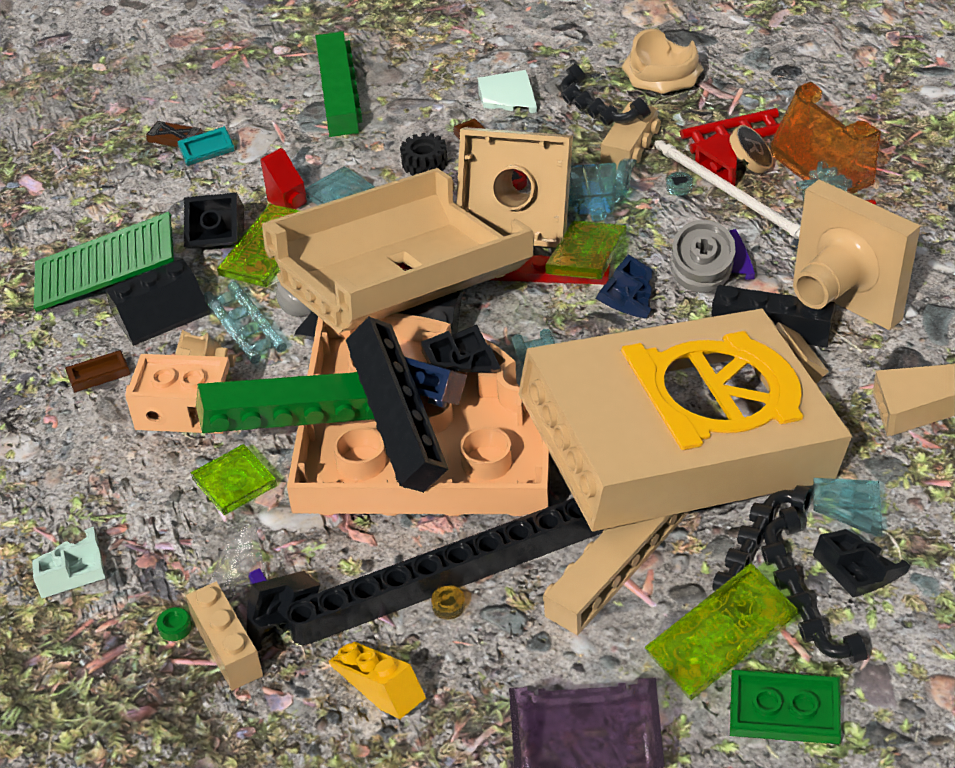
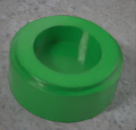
M173 607L166 609L158 616L157 628L163 639L178 641L185 638L191 632L192 622L189 613L185 609Z

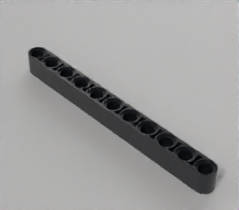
M575 499L566 500L291 603L285 612L290 637L298 645H308L602 534L603 530L592 532Z

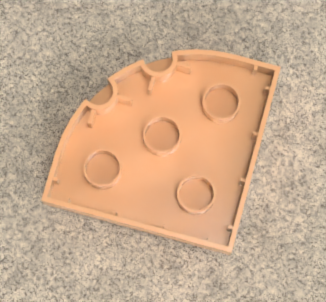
M395 313L380 320L392 325L404 357L425 363L427 361L422 353L421 342L446 331H449L451 334V324L421 316ZM318 317L307 376L357 372L346 343V339L355 330L337 333ZM485 339L501 367L500 372L455 371L467 375L459 405L447 403L446 408L429 404V397L420 395L449 468L424 493L401 487L396 481L394 469L386 454V448L381 434L377 430L375 419L298 425L287 483L292 513H318L327 516L335 514H383L387 516L398 514H445L449 516H459L462 514H508L511 516H524L549 507L550 452L518 394L520 386L517 384L515 360Z

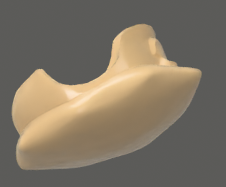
M646 29L639 32L634 37L629 56L622 64V69L635 88L661 94L693 87L699 75L703 72V67L698 62L699 54L694 41H691L687 47L679 46L669 41L665 34L658 29Z

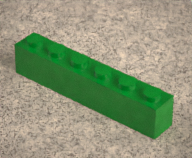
M344 31L315 35L329 137L359 133L358 123L363 122L350 40L345 41Z
M357 372L197 384L196 410L202 433L375 419L367 403L368 399L359 381Z

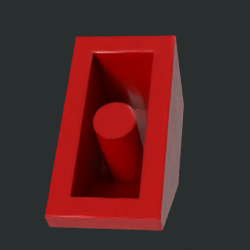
M718 132L696 144L695 161L735 186L737 156L732 149L730 139Z
M283 148L260 159L268 202L278 207L281 211L284 209L289 210V213L307 203L304 182Z

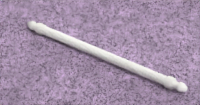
M663 140L655 141L656 149L662 150L663 155L672 158L787 231L795 239L799 238L801 227L799 224L791 222L678 151L675 146L665 144Z

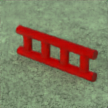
M777 108L681 129L680 136L682 139H693L695 143L690 144L689 147L690 152L694 154L696 152V144L705 140L703 137L705 134L719 132L730 139L727 129L740 125H746L753 129L750 124L763 121L766 127L753 130L764 138L789 132L788 122L777 124L774 119L779 117V112Z

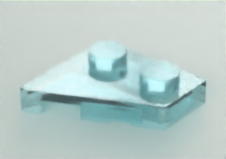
M813 478V511L873 536L881 537L882 514L879 481Z

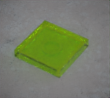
M244 444L191 472L192 480L223 515L277 486L276 478Z

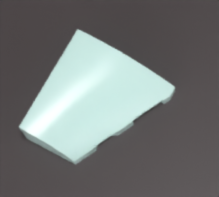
M526 70L478 78V92L484 108H502L514 111V108L519 106L529 107V113L537 112L534 94Z
M94 527L84 530L87 537L78 543L73 544L65 541L57 546L55 550L45 553L32 561L33 578L41 599L106 579L101 550Z

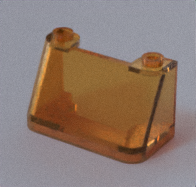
M811 81L796 89L771 142L772 156L810 186L820 179L850 194H854L873 185L875 182L881 131L866 121H857L845 126L815 104L821 100L822 90Z

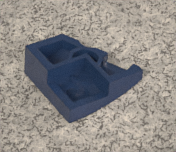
M628 254L615 269L612 277L599 291L596 299L622 313L647 318L651 312V308L648 306L652 288L649 285L652 279V269Z

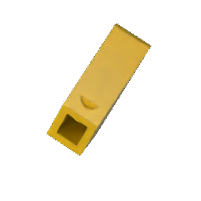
M355 641L340 648L338 654L328 661L330 666L376 707L398 719L403 718L426 699L424 691L409 663Z

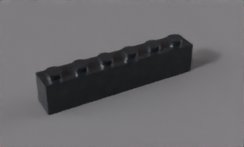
M368 316L346 339L350 357L355 364L359 381L368 399L367 403L375 418L377 430L384 442L386 454L395 472L396 481L401 487L424 493L449 468L392 325Z

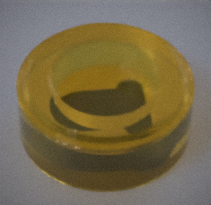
M441 587L431 597L432 610L441 619H455L465 610L464 593L457 587Z

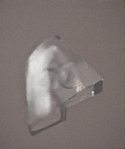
M256 524L240 529L228 539L209 581V584L217 581L226 598L236 596L235 587L250 584L249 572L260 568L266 578Z

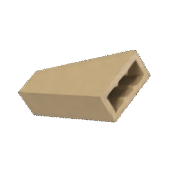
M955 364L879 370L875 372L873 396L887 436L896 435L955 416Z

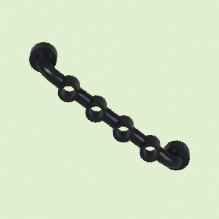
M574 63L566 69L568 75L561 82V90L563 91L561 96L564 101L569 105L574 102L577 109L581 112L586 109L593 119L599 116L605 126L608 127L613 122L619 124L628 123L636 118L642 121L651 114L648 105L639 97L630 103V111L619 113L613 105L606 106L600 98L594 99L587 91L581 92L576 85L582 83L586 76L577 64Z
M797 485L794 491L781 490L771 494L764 504L753 503L749 520L754 523L752 527L741 526L737 542L742 546L740 550L734 548L728 550L725 566L730 569L727 573L718 571L712 585L713 591L717 592L715 602H717L716 609H720L718 612L721 614L727 609L735 618L732 620L727 613H723L726 618H730L731 628L736 629L734 627L736 625L741 631L748 630L749 627L744 622L740 624L743 627L747 626L745 629L740 628L738 623L744 619L749 625L751 624V604L746 603L747 605L742 608L735 604L734 608H732L729 602H727L721 608V603L725 604L726 597L721 598L720 596L725 595L728 598L731 588L739 583L742 573L748 570L751 556L755 548L758 549L760 547L765 528L774 519L777 506L782 503H791V506L797 512L806 513L811 503V488ZM736 585V586L732 589V591H733V590L737 591L738 585ZM738 601L741 606H744L743 602ZM752 606V608H751V616H752V617H753V610H754V609H753V606Z
M793 506L779 510L780 517L772 520L765 528L764 540L766 545L761 547V552L767 566L776 564L778 570L773 571L774 581L778 590L788 589L790 596L785 597L790 615L793 617L800 614L803 622L798 623L803 642L813 641L815 646L824 655L836 659L849 658L852 664L867 660L866 647L858 632L844 636L843 644L841 645L833 644L828 640L823 623L816 616L810 597L803 590L795 567L791 566L782 541H779L777 538V534L781 530H784L787 535L801 531L798 513Z

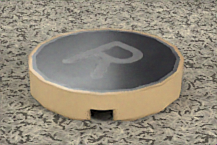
M740 125L732 131L733 133L730 135L732 149L738 159L741 161L745 159L749 163L747 165L749 170L755 173H764L773 165V157L768 145L755 130L746 125Z

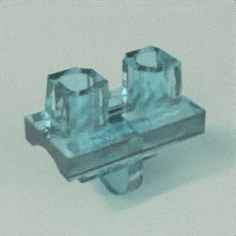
M819 161L817 170L809 171L811 180L796 182V189L802 193L804 201L805 190L819 179L846 192L847 188H852V179H846L845 175L832 176L838 174L837 167L829 168L826 161Z

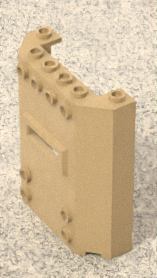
M438 168L262 223L264 247L269 259L275 258L281 272L277 274L281 286L337 333L357 329L368 316L382 320L384 317L487 280L503 277L505 274L519 269L533 257L535 238L533 230L517 219L511 221L512 234L504 237L453 203L454 182L452 177ZM404 262L412 269L404 271L397 264Z

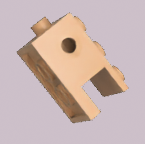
M141 354L130 385H127L125 393L135 430L202 433L196 410L197 384L225 382L230 368L229 358Z

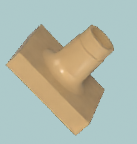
M468 127L460 129L456 205L504 237L512 234L511 221L517 219L533 230L535 238L533 246L563 248L566 245V239L564 238H566L573 135ZM515 169L522 171L529 178L531 193L525 194L515 189L512 183V174Z
M820 179L805 190L793 279V288L796 296L804 305L813 309H821L829 302H835L837 305L887 330H891L903 320L921 226Z

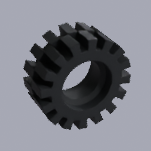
M421 133L419 137L417 134H414L413 139L408 137L406 142L403 141L401 143L402 168H404L406 173L410 172L412 176L416 173L419 174L435 168L443 171L448 164L447 146L445 140H441L439 135L434 138L433 133H430L429 136H426V133Z

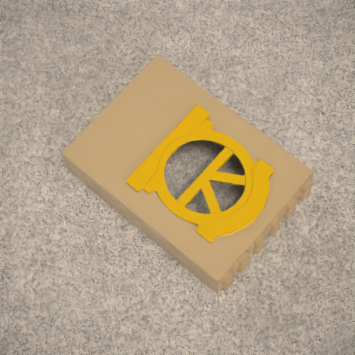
M763 309L527 348L518 394L592 532L764 496L781 490H792L797 485L806 487L835 481L852 438L848 427L841 421L833 406L820 391L817 383L812 380L805 370L803 363L798 360L789 347L788 342L784 340L775 327L774 322L769 319ZM731 361L717 374L710 366V364ZM747 364H750L769 393L725 384ZM695 367L729 420L703 417L680 406L669 395L665 387V372ZM731 396L763 402L765 406L755 414L744 417Z

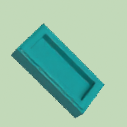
M225 126L177 141L186 166L234 151L233 142Z

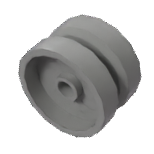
M695 220L684 225L676 233L672 243L671 272L681 286L696 293L711 292L716 290L718 285H723L729 279L735 257V241L729 230L714 221Z

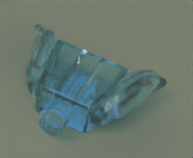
M622 159L618 164L617 171L616 163L572 165L568 206L574 207L575 212L579 215L590 214L591 219L594 221L605 219L606 213L614 211L615 204L620 203L627 196L632 171L637 162L636 159Z

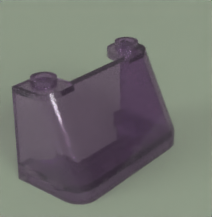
M656 678L637 679V684L628 685V690H626V683H618V686L571 690L546 691L543 688L538 689V696H535V692L527 691V687L509 688L514 768H665Z

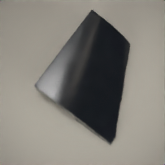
M478 325L452 335L449 331H446L421 342L422 353L428 364L461 372L497 373L501 371V367L490 345H487Z

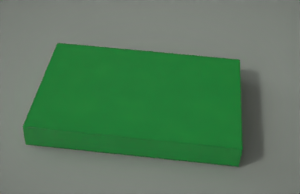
M732 670L729 736L840 744V677Z

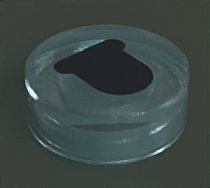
M675 172L667 176L666 190L670 194L683 196L692 191L693 179L689 174Z

